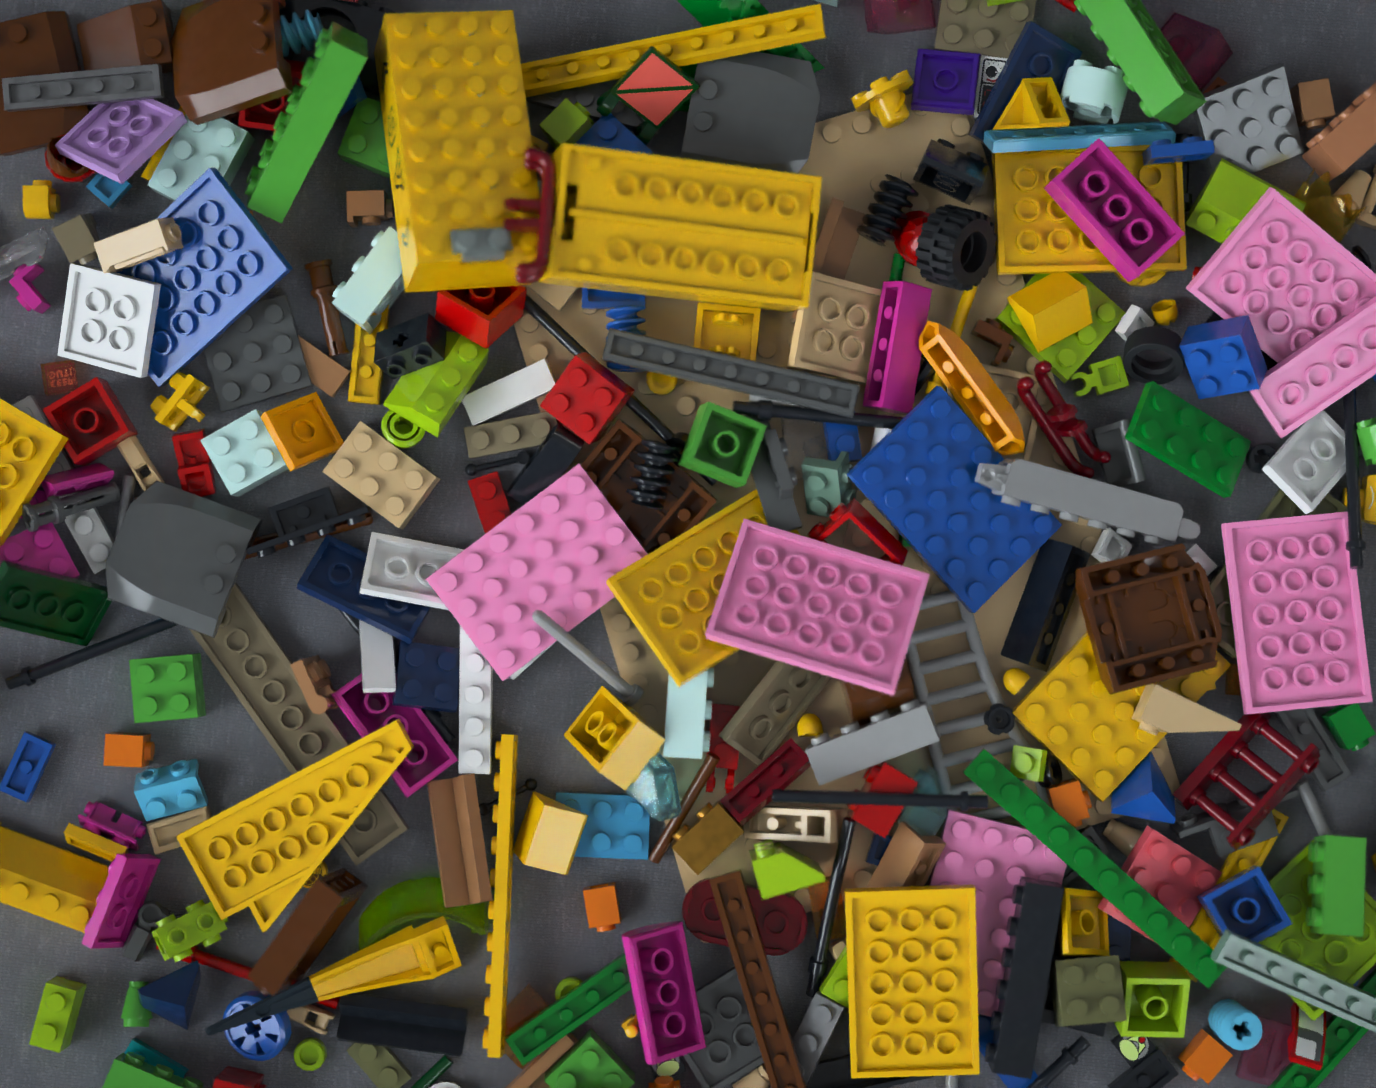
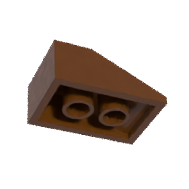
M162 0L129 5L77 24L85 71L159 64L162 66V73L173 72L171 40L174 29L170 9Z

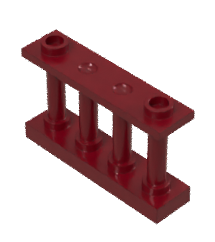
M1269 712L1244 714L1237 721V723L1242 724L1240 730L1229 731L1172 794L1178 804L1187 811L1192 806L1198 805L1228 829L1231 833L1226 839L1234 850H1237L1241 845L1246 846L1251 842L1256 834L1254 830L1301 777L1305 773L1307 775L1312 773L1320 762L1318 758L1321 755L1316 745L1311 742L1304 751L1269 725V719L1271 718ZM1255 735L1264 736L1295 761L1283 775L1248 748V743ZM1234 758H1241L1273 784L1262 799L1227 772V766ZM1213 782H1220L1252 808L1240 823L1206 796V790Z

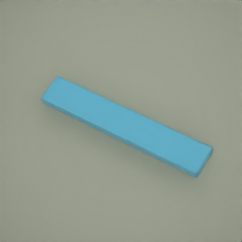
M1165 121L984 131L983 142L992 153L1088 148L1098 138L1107 147L1152 145L1153 141L1170 139L1172 144L1175 143L1176 132Z

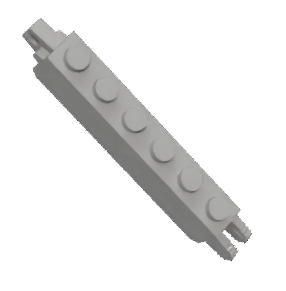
M1006 458L999 462V465L979 463L975 482L992 489L991 494L1002 496L1001 502L1020 507L1021 502L1031 504L1030 510L1049 515L1050 510L1060 512V519L1071 522H1078V518L1088 520L1087 526L1106 530L1108 525L1117 528L1116 534L1134 538L1135 533L1145 536L1144 542L1160 546L1163 545L1164 541L1176 542L1177 538L1194 540L1201 533L1198 523L1182 518L1184 511L1180 503L1017 458L1015 460Z

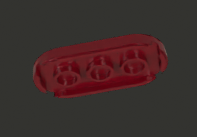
M710 878L703 879L694 884L686 893L682 904V917L687 928L696 938L729 947L710 885ZM745 884L766 955L780 956L797 948L803 942L808 928V920L802 904L789 893L762 899L759 886Z

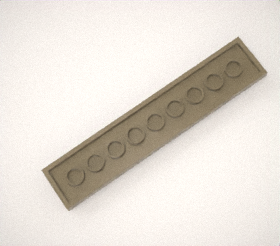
M235 582L225 606L227 610L215 638L191 629L189 630L291 774H294L350 743L327 711L322 714H315L310 710L290 666L293 662ZM381 788L339 842L357 866L405 832L409 827Z

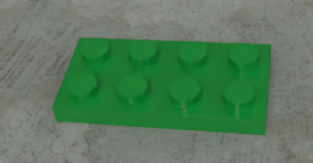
M1154 381L1145 384L1125 435L1126 440L1223 498L1232 495L1251 441Z

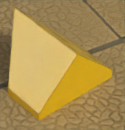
M1052 77L1022 78L1020 85L992 130L1069 126V117Z

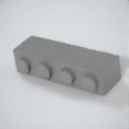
M918 699L900 705V711L889 714L888 710L870 716L871 722L860 726L858 721L849 723L840 728L841 733L829 737L827 732L811 738L812 744L808 745L805 751L819 786L940 741L941 735L927 700L919 703Z

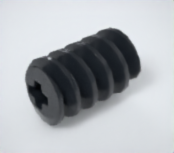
M888 174L885 175L888 180H883L879 184L883 192H875L873 198L877 203H870L868 206L871 214H866L862 218L866 226L861 225L857 228V232L861 236L881 246H886L884 244L885 241H896V238L890 231L891 229L901 231L902 227L896 222V219H907L908 216L901 209L902 207L912 208L913 204L907 197H918L919 195L910 184Z
M642 440L641 443L649 450L648 452H638V456L645 463L634 464V468L641 473V476H632L630 478L638 486L637 488L627 489L626 492L634 497L631 501L632 503L662 511L664 506L657 499H665L668 494L660 487L671 485V481L664 475L674 474L675 469L668 462H677L679 457L672 450L681 449L655 440Z

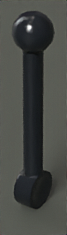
M520 452L517 456L480 465L468 464L465 467V472L469 476H474L478 471L517 462L526 464L530 458L527 452Z
M532 778L526 780L525 785L516 789V796L527 790H535L537 788V781ZM498 799L488 804H480V815L485 816L489 814L494 804H498Z

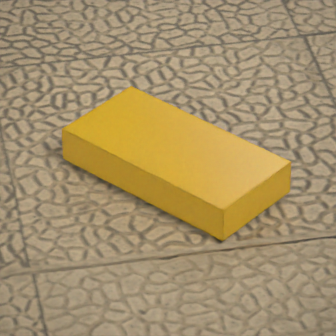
M68 823L64 831L68 844L110 862L115 859L117 853L129 854L126 846L71 823Z

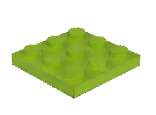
M1082 273L1068 274L1087 287L1093 323L1038 353L1010 303L995 318V321L1002 324L1003 329L1008 334L1014 336L1013 338L1040 362L1049 361L1052 365L1051 372L1063 383L1070 379L1125 315V312ZM1035 274L1023 288L1050 274Z

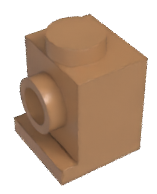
M385 190L346 191L347 223L351 227H358V221H362V225L378 226L381 225V221L394 218L393 199H388V194Z

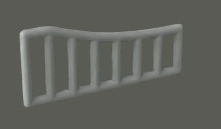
M950 590L924 596L919 611L957 601L962 620L912 633L906 659L916 699H918L919 703L927 700L932 715L931 705L984 692L987 693L992 705L1001 703L1004 707H1007L995 683L986 658L974 614L969 612ZM958 633H966L971 650L920 662L916 644ZM975 662L981 678L980 681L928 693L924 674ZM985 712L936 725L941 736L986 725L984 723ZM1001 716L997 717V722L1002 721ZM1015 721L1013 729L1008 732L1009 739L944 755L940 741L928 745L940 794L960 795L961 791H967L969 794L983 791L972 780L951 785L947 771L949 766L972 761L983 748L993 756L1013 751V745L1030 747ZM1035 781L1038 796L1050 806L1046 789ZM1001 806L970 813L993 820L1011 817ZM943 807V808H944V812H945V816H946V813H947V809H952V810H956V811H957V808H954V807Z

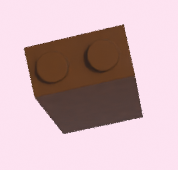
M906 658L904 659L894 696L840 679L851 722L858 721L859 726L871 722L870 716L885 710H888L889 714L901 710V704L914 700L913 683Z

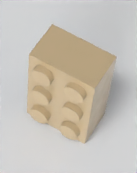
M359 421L322 471L400 529L406 527L441 480L362 421Z

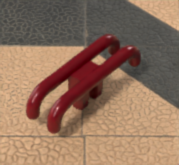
M537 148L526 149L524 153L526 159L523 164L527 170L536 171L541 175V199L508 198L505 200V208L510 211L539 215V218H507L504 220L503 227L506 230L538 234L536 258L532 262L519 263L515 268L517 272L515 280L520 284L534 283L545 275L549 266L556 167L551 156L544 150Z
M1049 361L1038 362L1034 368V375L1053 407L1046 413L1044 412L1030 390L1034 386V379L1027 376L1018 380L1016 386L1018 395L1064 465L1073 474L1091 479L1094 476V470L1091 467L1082 465L1074 457L1062 437H1074L1085 454L1096 462H1110L1111 454L1094 445L1085 432L1088 428L1085 420L1075 417L1078 409L1074 404L1066 403L1047 374L1052 369L1051 363Z

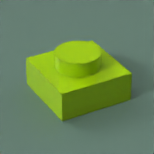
M1013 745L1010 772L1020 779L1043 782L1048 750Z

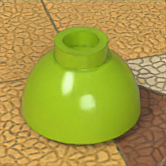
M389 410L382 419L381 429L384 438L397 448L406 449L413 447L422 440L425 434L424 429L392 410Z

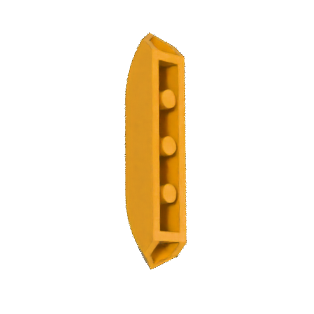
M927 321L918 339L919 350L973 424L992 444L995 452H999L1003 456L1024 453L1025 440L1019 418L977 357L953 331L939 323Z

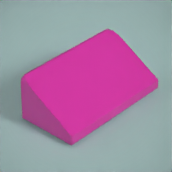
M96 463L46 475L42 481V486L46 498L50 496L60 497L106 485L115 474L111 468L101 463Z

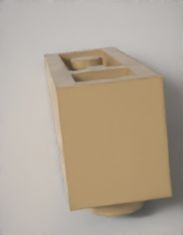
M1157 684L1145 686L1131 718L1140 722L1138 728L1153 735H1157L1158 731L1166 733L1238 731L1242 726L1240 723Z
M765 806L744 825V838L823 843L838 842L843 818L847 817V808Z

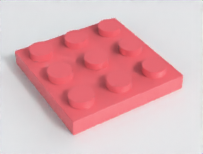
M1146 826L1121 867L1127 875L1188 928L1202 907L1197 896L1214 887L1222 874L1221 871L1149 826ZM1103 896L1097 906L1099 909L1155 942Z

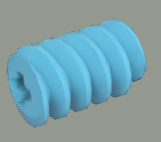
M306 9L304 20H301L297 13L293 12L291 23H288L284 15H280L283 57L289 55L290 47L295 54H300L302 43L308 51L313 50L314 41H317L323 29L318 11L317 17H313L310 11Z
M1231 999L1220 1000L1210 1009L1208 1016L1209 1027L1217 1037L1233 1049L1249 1050L1261 1040L1263 1029L1260 1020L1237 1001Z

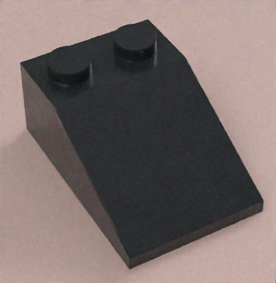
M931 139L913 180L970 205L985 182L989 165L983 163L984 158L975 153L967 152L963 154L955 150V145L944 139L935 141Z

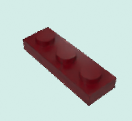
M790 738L720 800L721 804L741 826H744L772 801V789H785L811 766L807 754Z

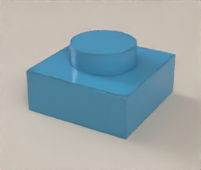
M97 173L86 187L108 207L113 209L133 185L127 180L120 184Z

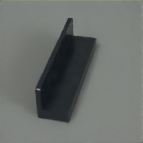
M1048 539L1039 548L1002 648V656L1044 672L1048 671L1077 592L1075 587L1076 570L1086 567L1090 553L1053 539Z
M348 994L340 998L341 1016L336 1035L339 1041L452 1056H462L468 1025V1009L357 994Z
M850 1055L819 1061L807 1088H887L934 1076L851 1078Z

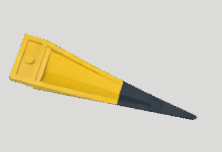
M441 916L414 929L410 925L292 984L275 996L270 995L208 1026L205 1031L207 1035H214L270 1015L319 1001L376 988L434 979L462 966L448 924L444 916Z

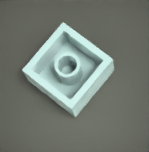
M257 409L200 440L231 496L240 497L288 470L284 459L260 417L263 412Z

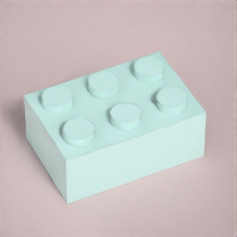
M185 114L187 122L173 136L147 186L162 196L175 201L209 168L215 167L230 186L255 138L248 131L222 117L196 125Z
M390 226L385 232L381 230L374 237L371 243L372 250L366 257L361 256L352 267L354 274L347 283L342 281L332 295L335 298L332 304L343 315L369 334L373 332L381 321V313L388 305V309H390L405 289L398 234Z
M711 667L681 687L677 686L669 674L663 757L702 759L703 752H709L710 731H704L705 720H711L712 699H706L707 687L713 688L714 668Z

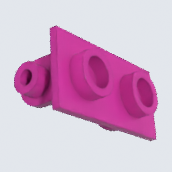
M89 801L84 809V813L87 816L78 815L79 823L83 826V829L97 835L101 834L111 839V841L138 851L136 837L142 839L147 830V827L142 826L143 822L123 813L117 823L112 822L117 813L115 809L98 801L95 803Z

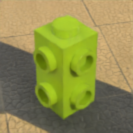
M202 899L186 907L187 914L177 919L174 914H171L156 922L158 928L152 931L151 934L164 960L166 961L173 957L175 962H178L193 954L192 947L203 943L206 948L221 940L220 933L227 930L225 923L228 922V917L221 920L212 902L205 904Z

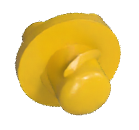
M908 70L894 75L890 81L887 76L881 77L870 84L872 90L869 92L865 90L851 98V101L857 112L870 109L871 113L879 118L884 128H894L905 122L910 115L904 102L906 97L903 92L912 86L913 80Z

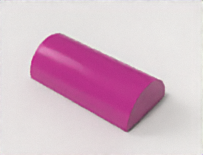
M361 673L331 696L361 737L400 719L414 748L394 771L391 778L405 797L408 798L458 761V759L420 708L392 705L394 692L363 693Z
M683 922L658 923L623 933L622 941L646 1064L655 1065L706 1048Z

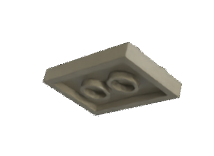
M940 0L934 50L979 53L980 56L985 55L1008 59L1026 22H1033L1036 0H1023L994 6H987L986 0Z

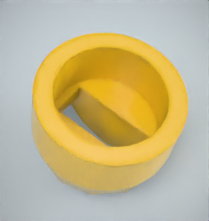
M1164 299L1156 302L1151 307L1153 317L1158 324L1168 326L1170 322L1177 320L1178 307L1175 300Z
M1010 668L1003 676V684L1011 694L1015 695L1031 676L1022 669Z
M810 713L803 715L797 724L798 737H811L823 734V726L819 717Z

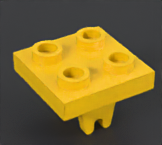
M698 302L693 347L756 361L761 308Z

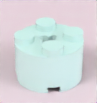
M1074 60L1073 66L1067 70L1060 94L1065 110L1068 108L1074 111L1073 117L1085 122L1108 124V120L1113 119L1114 124L1118 123L1128 91V87L1122 77L1123 70L1114 66H1106L1105 69L1092 67L1093 65L1088 61Z

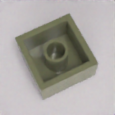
M1119 955L1051 962L1049 979L1055 1027L1127 1021Z

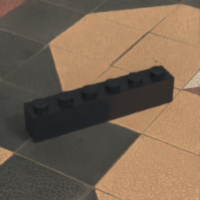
M1021 876L1020 884H1015L1012 903L1016 904L1014 916H1009L1007 923V935L1010 936L1008 948L1004 947L1001 958V966L1005 967L1003 980L999 979L996 986V998L999 999L998 1011L992 1012L990 1029L994 1030L992 1043H987L985 1050V1062H989L988 1065L993 1073L1027 1079L1032 1077L1064 888L1058 882Z

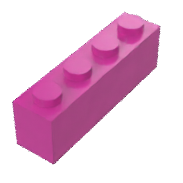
M883 281L862 406L898 414H908L912 410L922 353L919 350L918 339L927 323L932 289L906 281Z

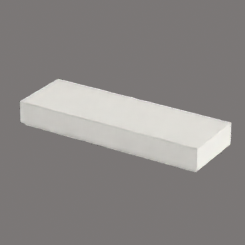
M542 359L465 395L462 402L472 425L475 426L549 393L557 381L547 359Z
M359 620L363 693L395 692L393 636Z

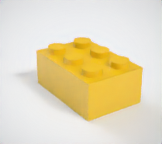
M601 686L563 735L599 773L625 791L639 778L642 769L651 758L657 755L665 741L632 707L625 704L622 699L604 686Z

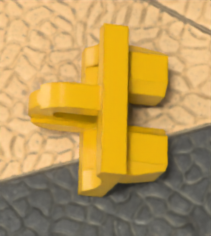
M177 372L169 380V385L176 390L169 399L163 395L157 396L150 405L156 414L154 419L174 432L179 429L188 416L195 418L198 422L202 421L205 414L196 405L210 389L209 386L191 374L185 375Z

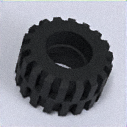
M954 205L938 207L935 213H931L928 216V221L923 224L922 232L917 240L916 256H918V260L916 263L920 269L921 276L926 278L928 282L960 291L971 290L973 286L977 287L981 283L982 278H985L988 274V269L992 266L993 256L996 253L995 242L997 236L994 233V223L990 222L991 218L982 212Z

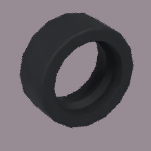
M1158 326L1144 327L1134 331L1125 343L1123 356L1125 371L1131 378L1145 384L1151 381L1157 384L1174 381L1181 375L1185 361L1179 347L1182 338L1172 330ZM1155 349L1169 354L1172 358L1161 362H1152L1139 357L1137 353Z

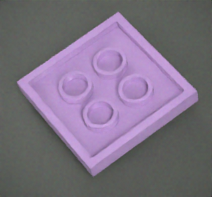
M154 99L102 103L95 106L55 144V147L59 154L123 184L165 142L175 135L187 120L181 111Z

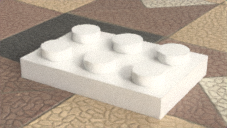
M1322 410L1299 426L1265 464L1262 470L1305 514H1308L1317 507L1346 472L1345 432ZM1358 445V452L1360 456L1362 454V451L1360 446Z
M371 532L360 594L448 610L426 578L464 549Z

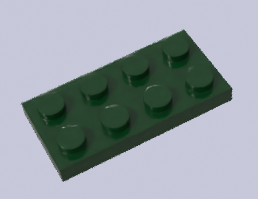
M3 560L0 565V627L88 646L112 602L107 600V586Z

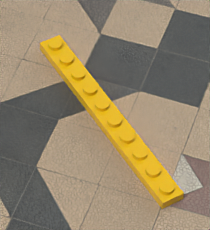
M821 3L522 63L521 69L525 97L620 79L651 46L656 48L675 65L682 67L826 38Z
M501 734V741H496L495 758L500 760V772H495L494 791L499 792L498 804H494L492 812L493 823H497V836H492L491 854L496 855V867L490 870V887H495L494 900L489 901L488 918L493 919V932H488L487 951L492 952L491 965L487 964L485 973L486 984H490V997H485L484 1016H489V1028L484 1029L483 1049H488L487 1057L501 1058L505 1054L504 1037L506 1036L518 735Z

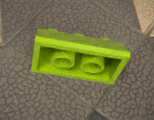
M1222 158L1192 204L1185 224L1223 244L1269 187L1274 188L1301 212H1303L1306 202Z
M447 331L444 360L401 376L383 403V406L438 438L487 364L490 349L481 347L459 333Z
M763 840L754 844L755 849L749 850L762 899L826 881L819 863L781 842L773 843V840Z

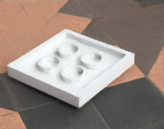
M77 262L70 263L58 356L139 378L147 377L161 284L116 272L104 274L101 268L81 265V263Z

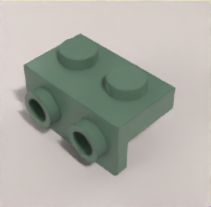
M841 451L836 461L805 457L801 467L807 514L829 517L839 504L847 505L854 498L856 499V491L852 489L851 479L846 475L853 468V465L849 463L848 452Z

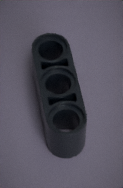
M559 423L556 424L514 479L506 494L520 504H526L563 475L584 445V440Z

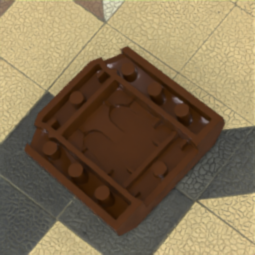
M204 0L182 8L171 40L175 98L190 121L200 125L293 93L291 65L283 59L279 9L286 8L285 0Z
M46 11L0 22L1 156H9L47 147L50 138L67 134L91 111L90 105L7 112L4 109L2 78L81 71L69 16L65 11Z
M618 419L581 466L647 554L696 526L716 503L717 499L675 462H668L675 469L674 474L664 475L671 481V485L660 487L668 494L665 499H657L664 506L663 510L650 509L632 503L631 501L634 497L626 491L627 489L637 488L638 485L632 482L630 478L632 476H641V473L634 468V464H644L645 461L638 456V452H648L649 449L641 443L642 440H647L644 436L623 420Z
M1183 543L1076 570L1075 587L1100 679L1109 694L1217 667L1218 660H1215L1217 644L1221 643L1222 637L1218 614L1206 571L1199 562L1195 563L1184 550L1187 548Z

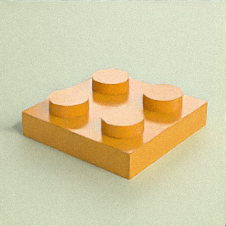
M317 392L265 411L260 416L290 472L336 453L344 443Z

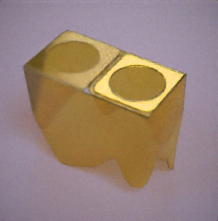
M1314 168L1294 197L1306 203L1303 213L1340 243L1368 206L1352 210L1351 194L1332 196L1331 188L1328 185L1330 180L1329 171L1322 174L1309 186Z

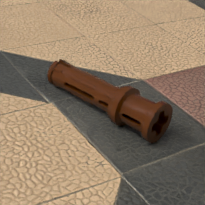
M325 259L307 263L304 267L305 270L309 271L313 288L310 291L311 296H313V299H317L328 346L329 357L349 353L339 311L332 304V301L335 299L332 295L337 288V285H334L330 266L333 265L332 260Z

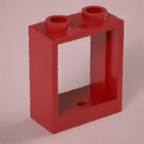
M855 498L847 505L839 504L829 515L830 520L824 525L821 522L817 523L807 534L811 539L827 543L825 539L850 518L886 553L880 558L881 560L902 566L908 550Z

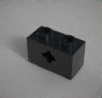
M428 312L380 331L376 335L374 363L393 380L442 361L445 358L447 330Z

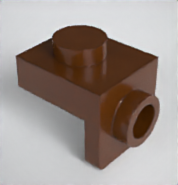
M986 318L983 321L979 319L970 334L998 348L990 365L997 367L1001 361L1007 363L1015 347L1010 344L1014 336L1002 331L1003 325L995 320Z

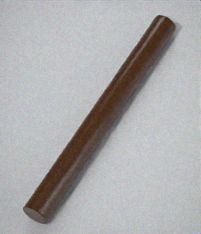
M709 752L648 858L653 863H660L674 839L672 836L680 829L720 760L716 754Z

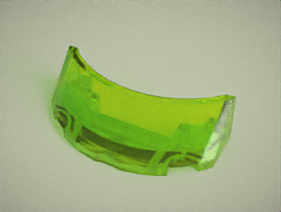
M425 876L419 879H408L399 882L379 894L359 918V951L380 941L385 934L392 932L395 926L423 918H439L444 916L446 920L458 922L469 927L472 934L486 935L489 926L485 902L446 908L443 901L440 877Z

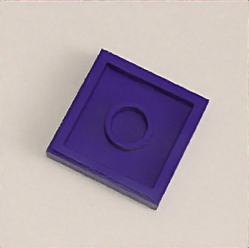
M918 48L911 110L974 115L980 54Z

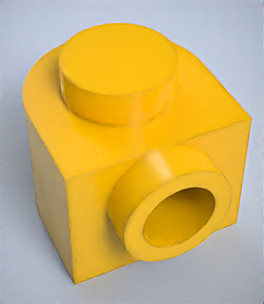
M33 180V185H23V212L26 219H53L55 213L60 212V196L56 194V189L52 188V181Z

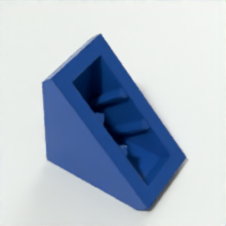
M1150 751L1110 794L1111 813L1175 824L1174 796Z

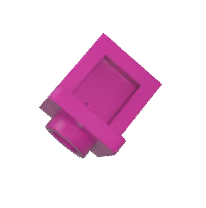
M34 261L20 265L14 271V277L8 282L19 293L16 299L27 311L33 309L43 314L51 305L31 283L45 271L41 265Z

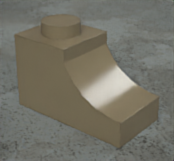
M91 213L80 214L52 228L70 263L79 261L81 265H85L98 258L93 243L100 241L96 230L97 223Z

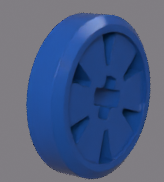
M247 991L240 994L227 1006L223 1019L270 995H264L259 991ZM287 1011L225 1030L224 1033L230 1045L240 1055L255 1061H265L272 1059L286 1047L291 1037V1022ZM253 1024H259L261 1028H255Z

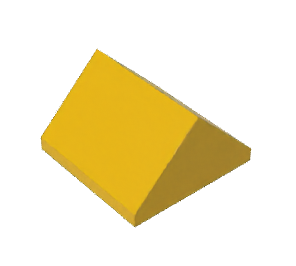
M1067 272L1052 273L1007 297L1008 302L1038 353L1093 323L1087 287Z
M532 792L513 852L524 865L568 875L588 815L538 792Z
M1064 888L1058 921L1059 957L1110 956L1108 914L1097 907L1103 898L1098 891Z

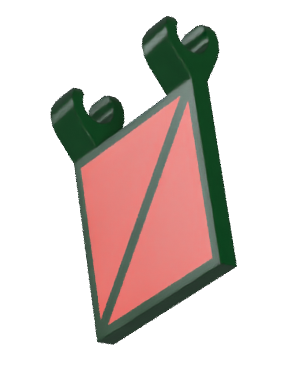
M651 46L610 90L603 93L597 99L596 104L598 107L596 110L602 116H608L620 100L645 120L636 127L634 133L642 143L647 145L656 131L700 87V84Z

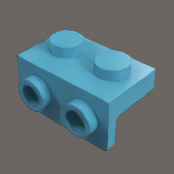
M197 759L180 760L172 765L157 769L148 768L136 775L134 794L146 821L207 806L208 797L198 775L199 763Z

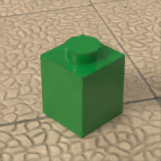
M1358 703L1337 705L1320 715L1339 748L1357 751L1368 745V738L1376 734Z

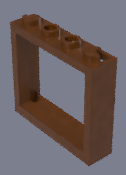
M344 868L316 879L247 977L254 981L252 984L259 988L258 991L264 995H269L270 993L275 996L301 980L365 892L368 885Z

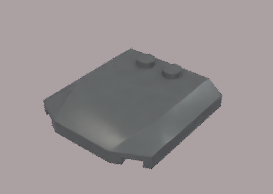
M752 52L697 63L694 80L700 84V87L691 95L680 158L798 174L809 159L820 101V93L811 61L762 52Z
M156 481L130 504L105 563L108 598L215 638L227 610L225 607L246 557V549L253 546L262 520Z

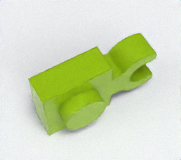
M1121 356L1088 365L1090 374L1077 372L1069 379L1070 381L1080 379L1084 383L1082 390L1074 392V397L1086 395L1093 387H1095L1098 396L1129 386Z

